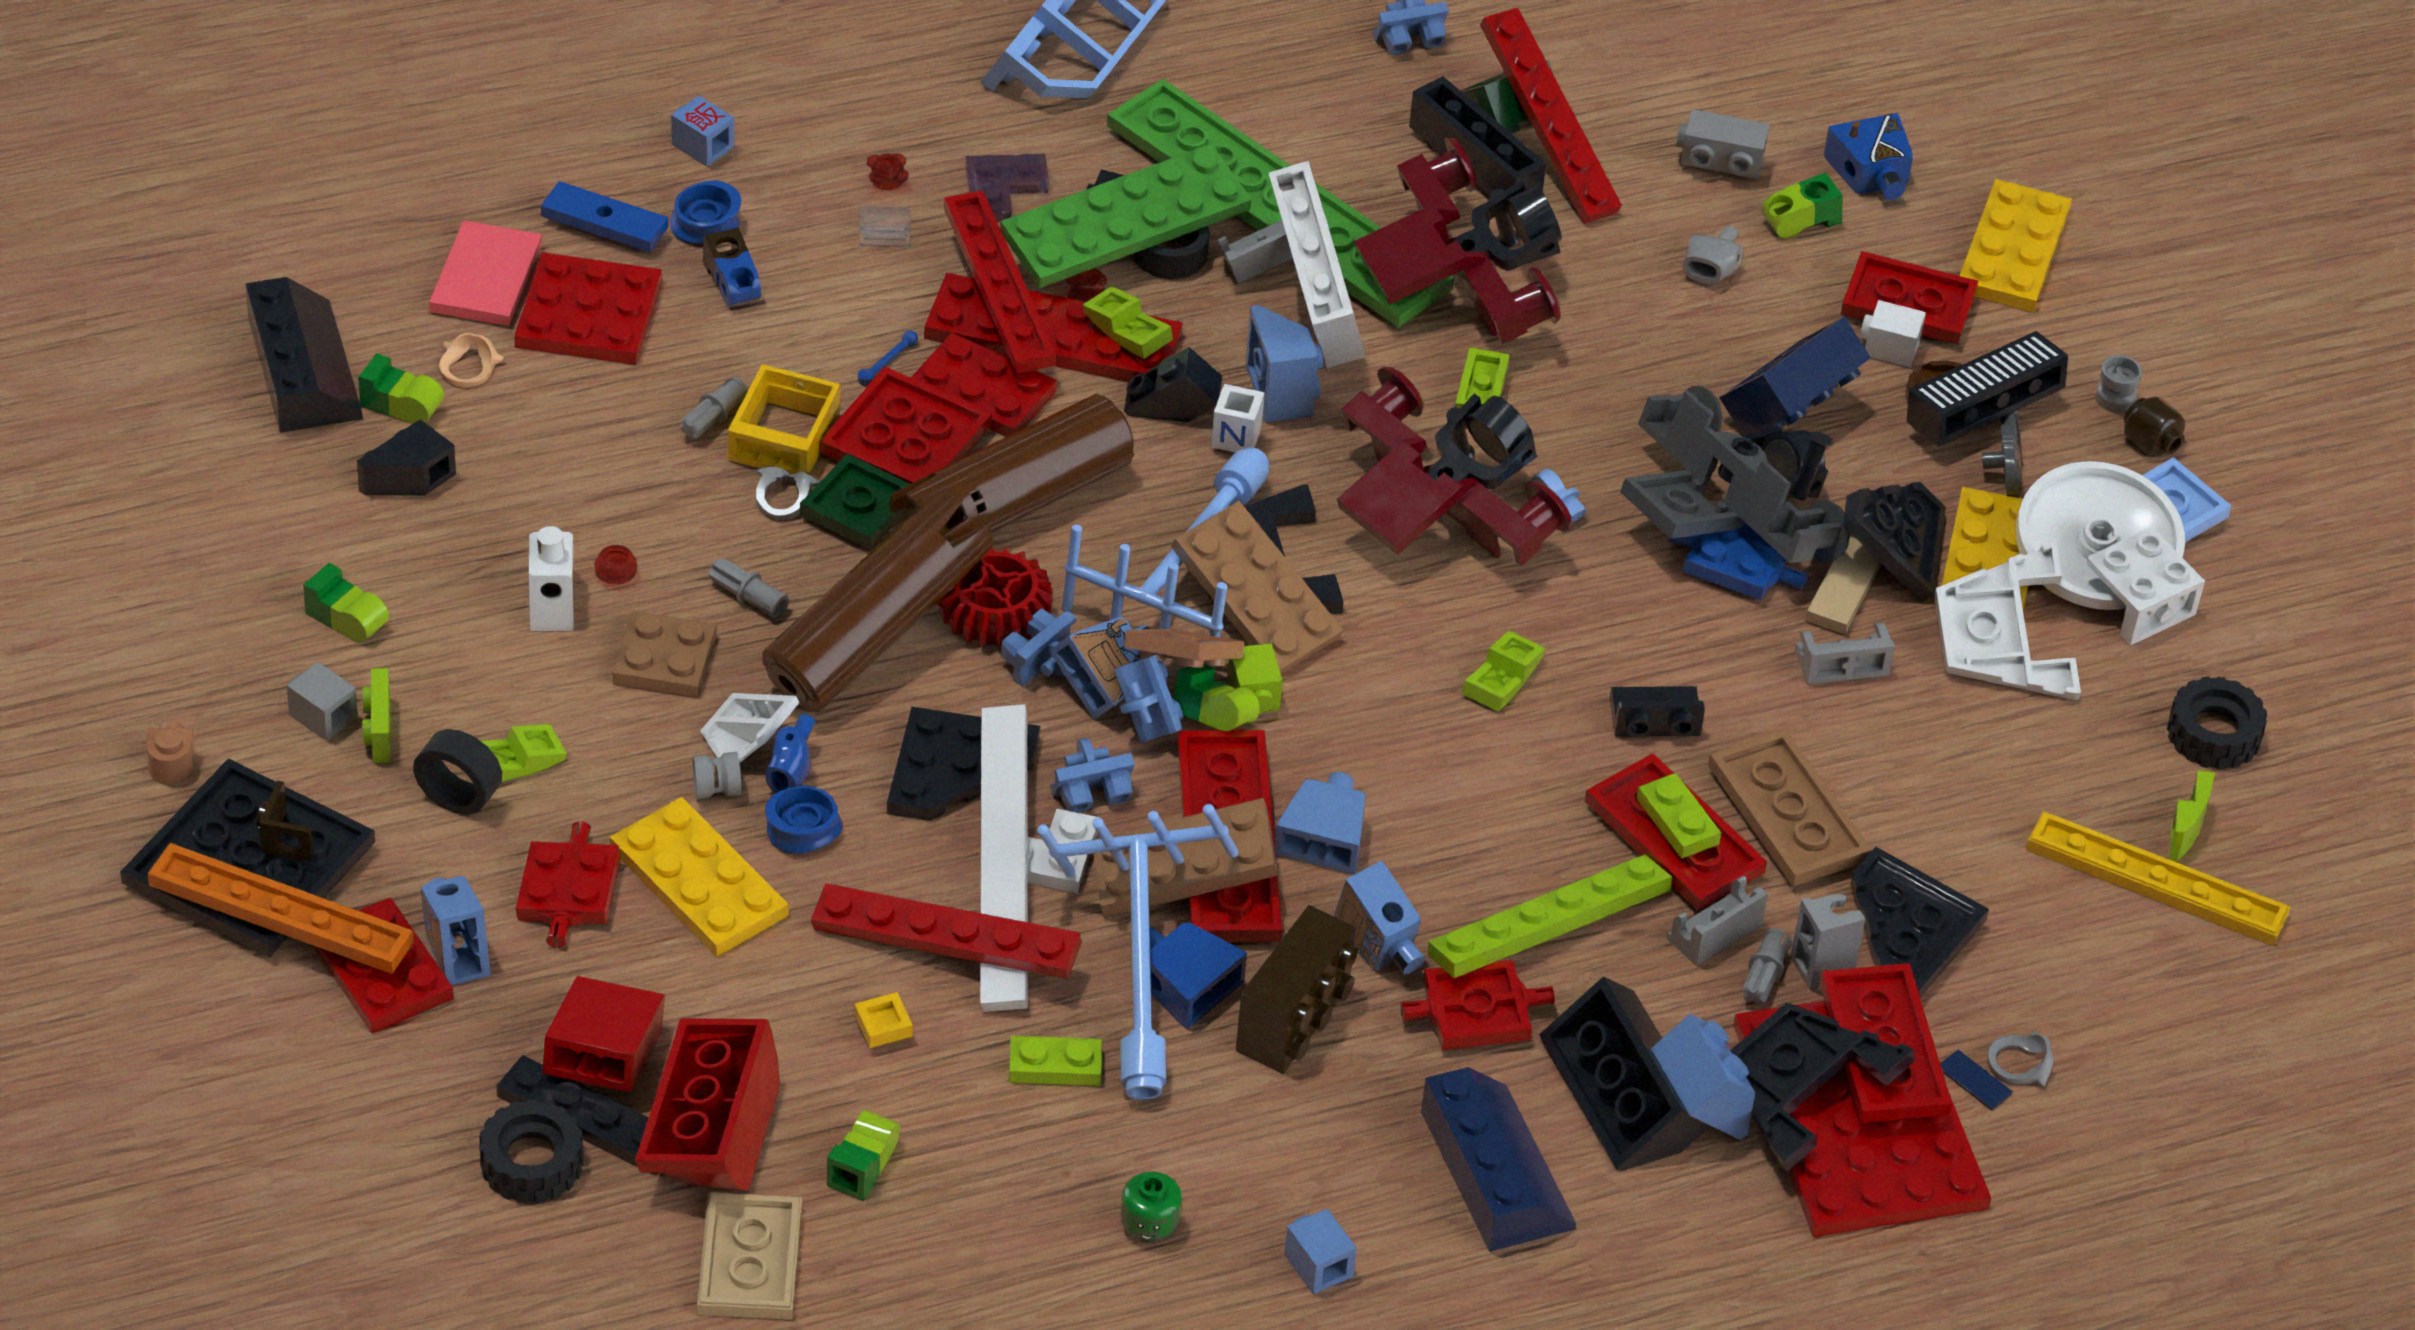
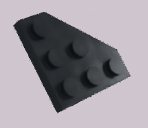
M1913 482L1906 486H1900L1899 484L1882 486L1875 490L1864 488L1847 495L1843 526L1851 537L1856 538L1871 553L1873 558L1878 563L1883 564L1897 578L1900 585L1908 589L1919 601L1934 596L1946 506L1921 482Z
M911 706L887 800V814L931 821L944 814L945 807L961 799L968 802L981 795L982 717ZM1027 724V772L1033 769L1039 744L1040 726Z
M1875 847L1852 873L1850 885L1857 908L1865 918L1864 930L1875 966L1910 963L1920 998L1987 921L1989 912L1987 907L1878 847Z

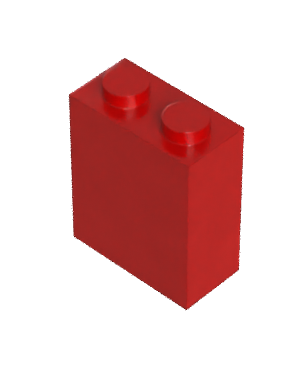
M576 976L545 1035L542 1074L632 1093L662 1033L665 994Z

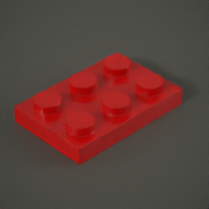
M1861 251L1842 303L1840 315L1864 321L1866 314L1873 316L1878 300L1924 311L1926 314L1922 336L1959 345L1979 281Z
M952 332L911 376L915 380L991 412L992 425L988 429L1004 437L1024 429L1057 392L1056 379L1036 370L1016 374L1009 358Z
M391 897L358 910L413 930ZM414 930V943L393 974L313 946L371 1034L454 999L452 985Z

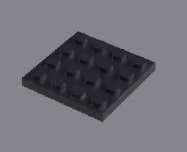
M228 758L120 871L122 884L270 958L289 936L149 886L148 872L169 843L325 898L375 843V830L285 786L287 809L282 822L306 826L312 830L314 855L312 860L308 862L262 853L260 828L257 827V814L261 803L269 801L276 781ZM278 835L279 840L286 846L294 848L302 846L301 842L292 835Z

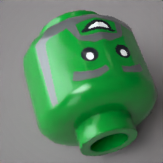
M1156 1171L1142 1172L1134 1175L1127 1181L1121 1198V1221L1127 1232L1138 1239L1146 1241H1159L1175 1232L1181 1220L1183 1201L1182 1191L1177 1182L1167 1174Z

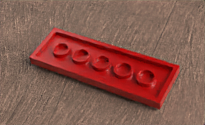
M946 272L925 323L924 338L943 342L952 332L996 353L1008 356L975 279ZM1028 290L1056 352V367L1130 382L1135 375L1145 373L1159 365L1166 357L1175 355L1182 337L1183 322L1148 315L1170 325L1173 340L1143 359L1115 342L1093 323L1083 312L1082 305L1086 302Z
M1179 730L1177 732V752L1182 818L1204 813L1203 807L1207 804H1211L1216 810L1264 798L1268 809L1276 858L1265 730ZM1278 876L1188 897L1190 923L1226 942H1280L1282 939Z

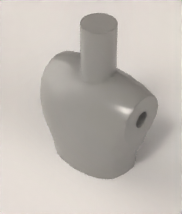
M1728 225L1717 237L1694 234L1690 239L1686 250V257L1683 260L1684 273L1692 280L1705 284L1718 283L1721 279L1731 275L1739 267L1743 257V247L1734 242L1738 237L1737 229Z

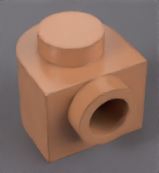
M173 721L165 722L159 728H148L146 749L151 777L155 781L167 785L178 784L188 779L193 772L195 758L193 728H184L180 723Z

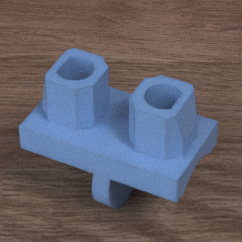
M1396 0V3L1386 4V12L1379 13L1378 27L1373 29L1375 42L1384 41L1390 55L1402 54L1410 50L1412 45L1410 36L1419 34L1425 48L1441 47L1446 39L1444 23L1449 13L1446 1L1426 5L1425 0Z
M1041 608L1033 615L1032 621H1029L1027 625V633L1034 638L1028 641L1019 633L1012 632L1003 640L1000 656L1014 667L1012 679L1014 682L1023 687L1041 671L1046 676H1050L1054 672L1060 677H1066L1049 650L1071 635L1070 627L1076 622V616L1066 610L1057 618Z
M1156 655L1114 669L1126 703L1120 705L1122 714H1131L1141 743L1183 729L1180 723L1183 713L1179 702L1172 699L1166 684L1168 672L1164 661H1158Z
M1084 738L1077 741V753L1064 756L1066 767L1055 770V782L1050 784L1053 798L1061 797L1067 811L1080 813L1092 808L1094 802L1090 790L1103 787L1108 804H1121L1128 802L1132 796L1130 776L1135 763L1131 753L1109 758L1107 747L1093 749L1090 740Z

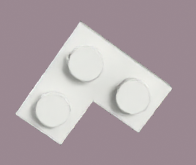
M1056 809L1050 831L1058 844L1096 839L1097 832L1092 822L1095 818L1100 817ZM1028 837V883L1078 894L1091 854L1068 856L1067 858L1075 869V875L1067 877L1055 858L1050 856L1049 849L1044 841Z

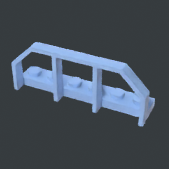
M1046 0L980 83L993 92L1002 80L1009 85L1013 78L1016 77L1040 97L1089 99L1166 0H1150L1151 7L1145 15L1126 0H1096L1132 30L1113 55L1109 54L1064 17L1076 0ZM1052 31L1098 68L1100 72L1093 81L1048 79L1027 62L1041 45L1035 38L1040 35L1045 39Z

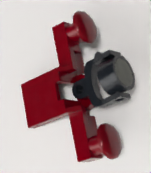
M1446 137L1447 153L1428 162L1423 154H1420L1397 165L1402 186L1405 191L1411 190L1418 211L1354 241L1358 255L1389 305L1456 274L1492 336L1498 334L1502 344L1527 333L1528 328L1550 319L1554 324L1560 320L1561 310L1558 298L1548 278L1541 270L1530 268L1529 276L1532 283L1510 293L1493 266L1494 262L1499 268L1510 271L1522 265L1561 253L1558 242L1562 240V234L1558 221L1547 198L1538 186L1535 185L1526 190L1525 184L1521 180L1505 191L1503 189L1492 191L1488 202L1472 210L1471 218L1474 229L1449 239L1446 225L1460 219L1459 211L1449 197V194L1464 187L1469 192H1472L1477 185L1474 168L1463 146L1457 139ZM1494 217L1499 232L1497 238L1489 227L1490 220ZM1520 239L1524 244L1522 247L1515 250L1507 248L1516 245Z
M1384 366L1377 373L1382 386L1369 397L1361 391L1341 408L1345 428L1352 432L1358 426L1371 436L1378 463L1337 498L1338 507L1397 555L1444 513H1447L1462 525L1470 538L1497 559L1501 556L1498 537L1513 548L1515 562L1520 566L1542 548V542L1556 529L1563 532L1570 529L1572 518L1568 508L1552 489L1541 482L1531 481L1524 485V491L1529 501L1517 512L1488 490L1499 487L1506 479L1537 458L1531 428L1522 415L1501 397L1493 395L1482 404L1481 398L1474 393L1461 408L1453 407L1449 409L1446 414L1447 423L1435 435L1437 450L1441 458L1435 464L1423 467L1421 453L1427 448L1426 440L1401 422L1409 414L1415 417L1420 416L1424 406L1420 393L1404 374L1393 367ZM1467 428L1480 448L1493 460L1500 463L1499 466H1485L1472 459L1475 450L1468 442Z

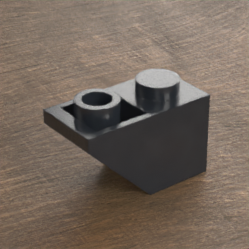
M1188 347L1176 355L1166 357L1159 365L1149 371L1135 375L1128 382L1124 412L1129 416L1189 422L1217 405L1222 375Z
M419 419L406 429L398 431L394 437L376 449L368 451L362 458L357 460L359 491L364 495L425 496L456 475L455 445Z

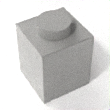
M320 662L314 664L304 673L296 675L287 685L289 715L325 741H328L358 718L356 687Z

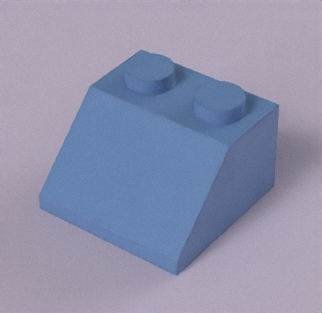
M1260 305L1250 306L1245 366L1253 389L1265 392L1263 406L1264 421L1272 422L1313 416L1314 401L1320 398L1321 394L1317 369L1323 368V353L1320 344L1314 345L1309 328Z
M1689 1014L1655 1044L1651 1050L1691 1117L1742 1140L1748 1135L1755 1098V1091L1746 1078L1749 1071L1745 1064L1736 1055L1731 1053L1726 1044L1729 1041V1037L1718 1023L1713 1020L1706 1022Z

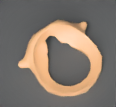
M463 333L453 341H445L443 343V347L447 351L441 357L439 370L443 378L455 387H475L485 383L490 378L494 366L502 362L504 357L498 354L492 342L483 335ZM476 343L479 347L478 355L481 358L482 372L471 379H459L453 376L449 371L450 366L468 351L471 344Z

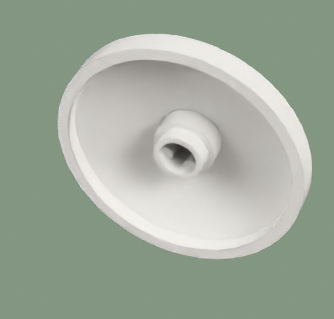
M2105 462L2070 463L2047 472L2025 494L2016 519L2015 536L2020 554H2029L2039 550L2043 544L2057 541L2062 571L2060 583L2042 585L2067 601L2094 609L2118 610L2125 609L2127 606L2087 565L2089 555L2148 528H2154L2181 557H2183L2185 548L2183 523L2169 497L2157 485L2139 473Z

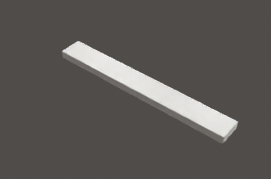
M1025 704L982 708L981 913L1028 922L1027 710ZM980 962V1004L982 1012L1027 1009L1028 972Z

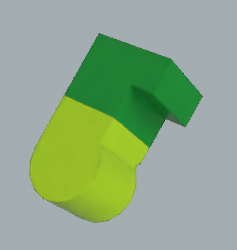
M1824 172L1772 194L1763 203L1761 211L1777 235L1781 238H1790L1799 234L1804 228L1824 222L1827 227L1842 223L1843 194L1827 173Z
M378 353L374 355L358 376L361 407L409 423H415L419 419L426 423L444 400V390L436 380L425 375L414 376L412 373L392 367L391 358Z
M330 562L303 584L305 614L353 641L363 643L389 621V611L383 601L375 594L363 592L362 589L343 579L342 570Z
M1203 664V667H1186L1178 670L1173 699L1179 702L1184 716L1221 731H1229L1240 725L1253 723L1258 718L1260 705L1254 692L1245 687L1234 689L1231 686L1214 680V667Z
M863 1110L857 1117L852 1131L848 1132L840 1146L835 1144L827 1156V1186L865 1201L896 1147L900 1135V1124L868 1110ZM846 1170L858 1175V1182L846 1180L842 1175L843 1171Z

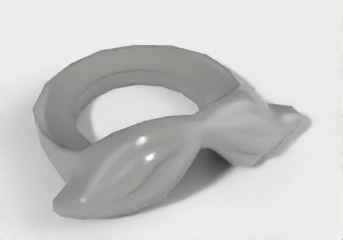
M779 467L760 468L757 470V474L761 478L756 489L755 502L759 510L767 517L775 520L795 518L800 515V502L811 492L812 487L818 485L820 480L805 472H797L790 475L786 470ZM776 481H792L796 483L799 491L798 499L789 508H773L765 500V493L768 487Z
M2032 1031L2031 1035L2001 1036L1993 1041L1988 1050V1066L1999 1079L2007 1084H2037L2044 1087L2054 1063L2051 1041L2044 1035H2039L2038 1031ZM2005 1049H2015L2025 1053H2045L2044 1060L2037 1064L2036 1068L2029 1069L2023 1074L2008 1073L2002 1070L1996 1061L1997 1054Z

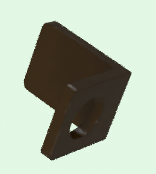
M277 780L269 801L261 803L257 814V827L260 828L262 853L309 862L314 855L312 830L306 826L282 822L287 809L285 782ZM278 835H292L301 842L302 846L297 848L286 846L279 840Z

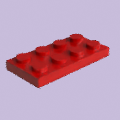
M1654 753L1587 789L1584 802L1640 856L1646 854L1671 875V885L1698 911L1731 893L1732 884L1738 878L1745 876L1748 883L1766 871L1767 860L1687 785L1686 787L1720 830L1721 838L1719 845L1681 859L1636 799L1639 786L1675 774Z
M1910 963L1822 971L1820 986L1829 1017L1839 1021L1840 1027L1857 1033H1861L1863 1030L1879 1035V1039L1882 1042L1896 1047L1899 1043L1910 1046L1915 1053L1916 1061L1887 1086L1853 1060L1844 1067L1860 1123L1950 1115L1952 1100Z

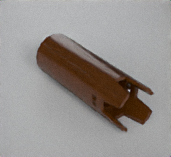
M1094 394L894 492L890 496L889 511L893 513L913 506L919 511L944 490L955 493L964 501L940 530V533L955 548L986 526H988L990 533L1131 464L1132 457H1134V439L1130 426L1124 414L1118 410L1111 400L1103 395Z
M944 490L916 514L907 518L763 650L762 663L765 666L768 677L783 695L796 696L800 702L798 706L805 711L820 712L963 579L964 575L989 552L995 544L988 526L955 548L940 533V530L964 501L953 492Z

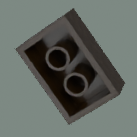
M1311 905L1306 907L1241 992L1236 1052L1284 1074L1294 1059L1300 1061L1309 1047L1311 1036L1316 1030L1322 1031L1327 1026L1335 1004L1338 1000L1345 1001L1354 986L1355 978L1351 976V969L1358 954V948L1354 946L1355 926Z

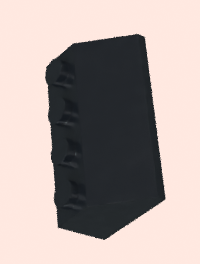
M288 277L245 283L248 320L279 432L363 419V413L330 300Z
M1603 976L1539 1034L1617 1169L1623 1171L1679 1154L1710 1127V1125L1688 1114L1653 1054L1651 1048L1662 1037L1634 990Z

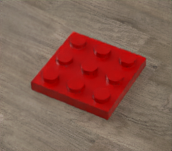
M542 252L515 331V348L637 365L662 284V269Z
M884 366L819 441V453L839 462L846 454H850L912 484L964 458L992 425V413Z

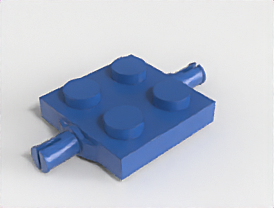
M1748 524L1737 530L1673 539L1668 538V542L1691 549L1685 559L1683 572L1758 600H1762L1767 590L1778 582L1802 590L1807 581L1808 573L1785 566L1786 559Z

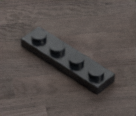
M524 1055L518 1059L496 1085L497 1097L509 1103L516 1101L519 1103L527 1102V1100L536 1099L538 1102H552L553 1105L559 1108L562 1106L568 1110V1114L571 1117L574 1116L578 1121V1128L582 1130L584 1141L637 1167L635 1158L649 1117L574 1080L542 1074L543 1065Z

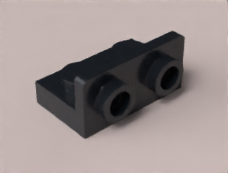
M1697 686L1611 687L1609 700L1615 737L1701 736L1705 706L1704 702L1698 699Z

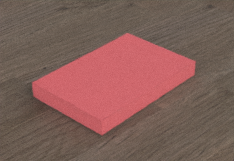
M463 220L429 301L430 313L510 327L542 247V234Z

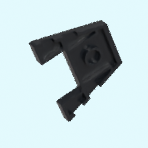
M1308 484L1294 487L1244 506L1283 555L1284 551L1276 527L1315 523L1316 509ZM1335 574L1302 578L1321 603L1327 607L1329 613L1340 614L1343 612L1344 601Z
M1787 1002L1730 1050L1732 1054L1736 1055L1745 1064L1749 1071L1746 1078L1755 1091L1751 1116L1786 1171H1789L1817 1147L1815 1134L1789 1114L1850 1061H1855L1886 1086L1916 1061L1914 1050L1910 1046L1899 1043L1897 1047L1880 1041L1879 1035L1865 1030L1861 1033L1840 1027L1839 1021Z

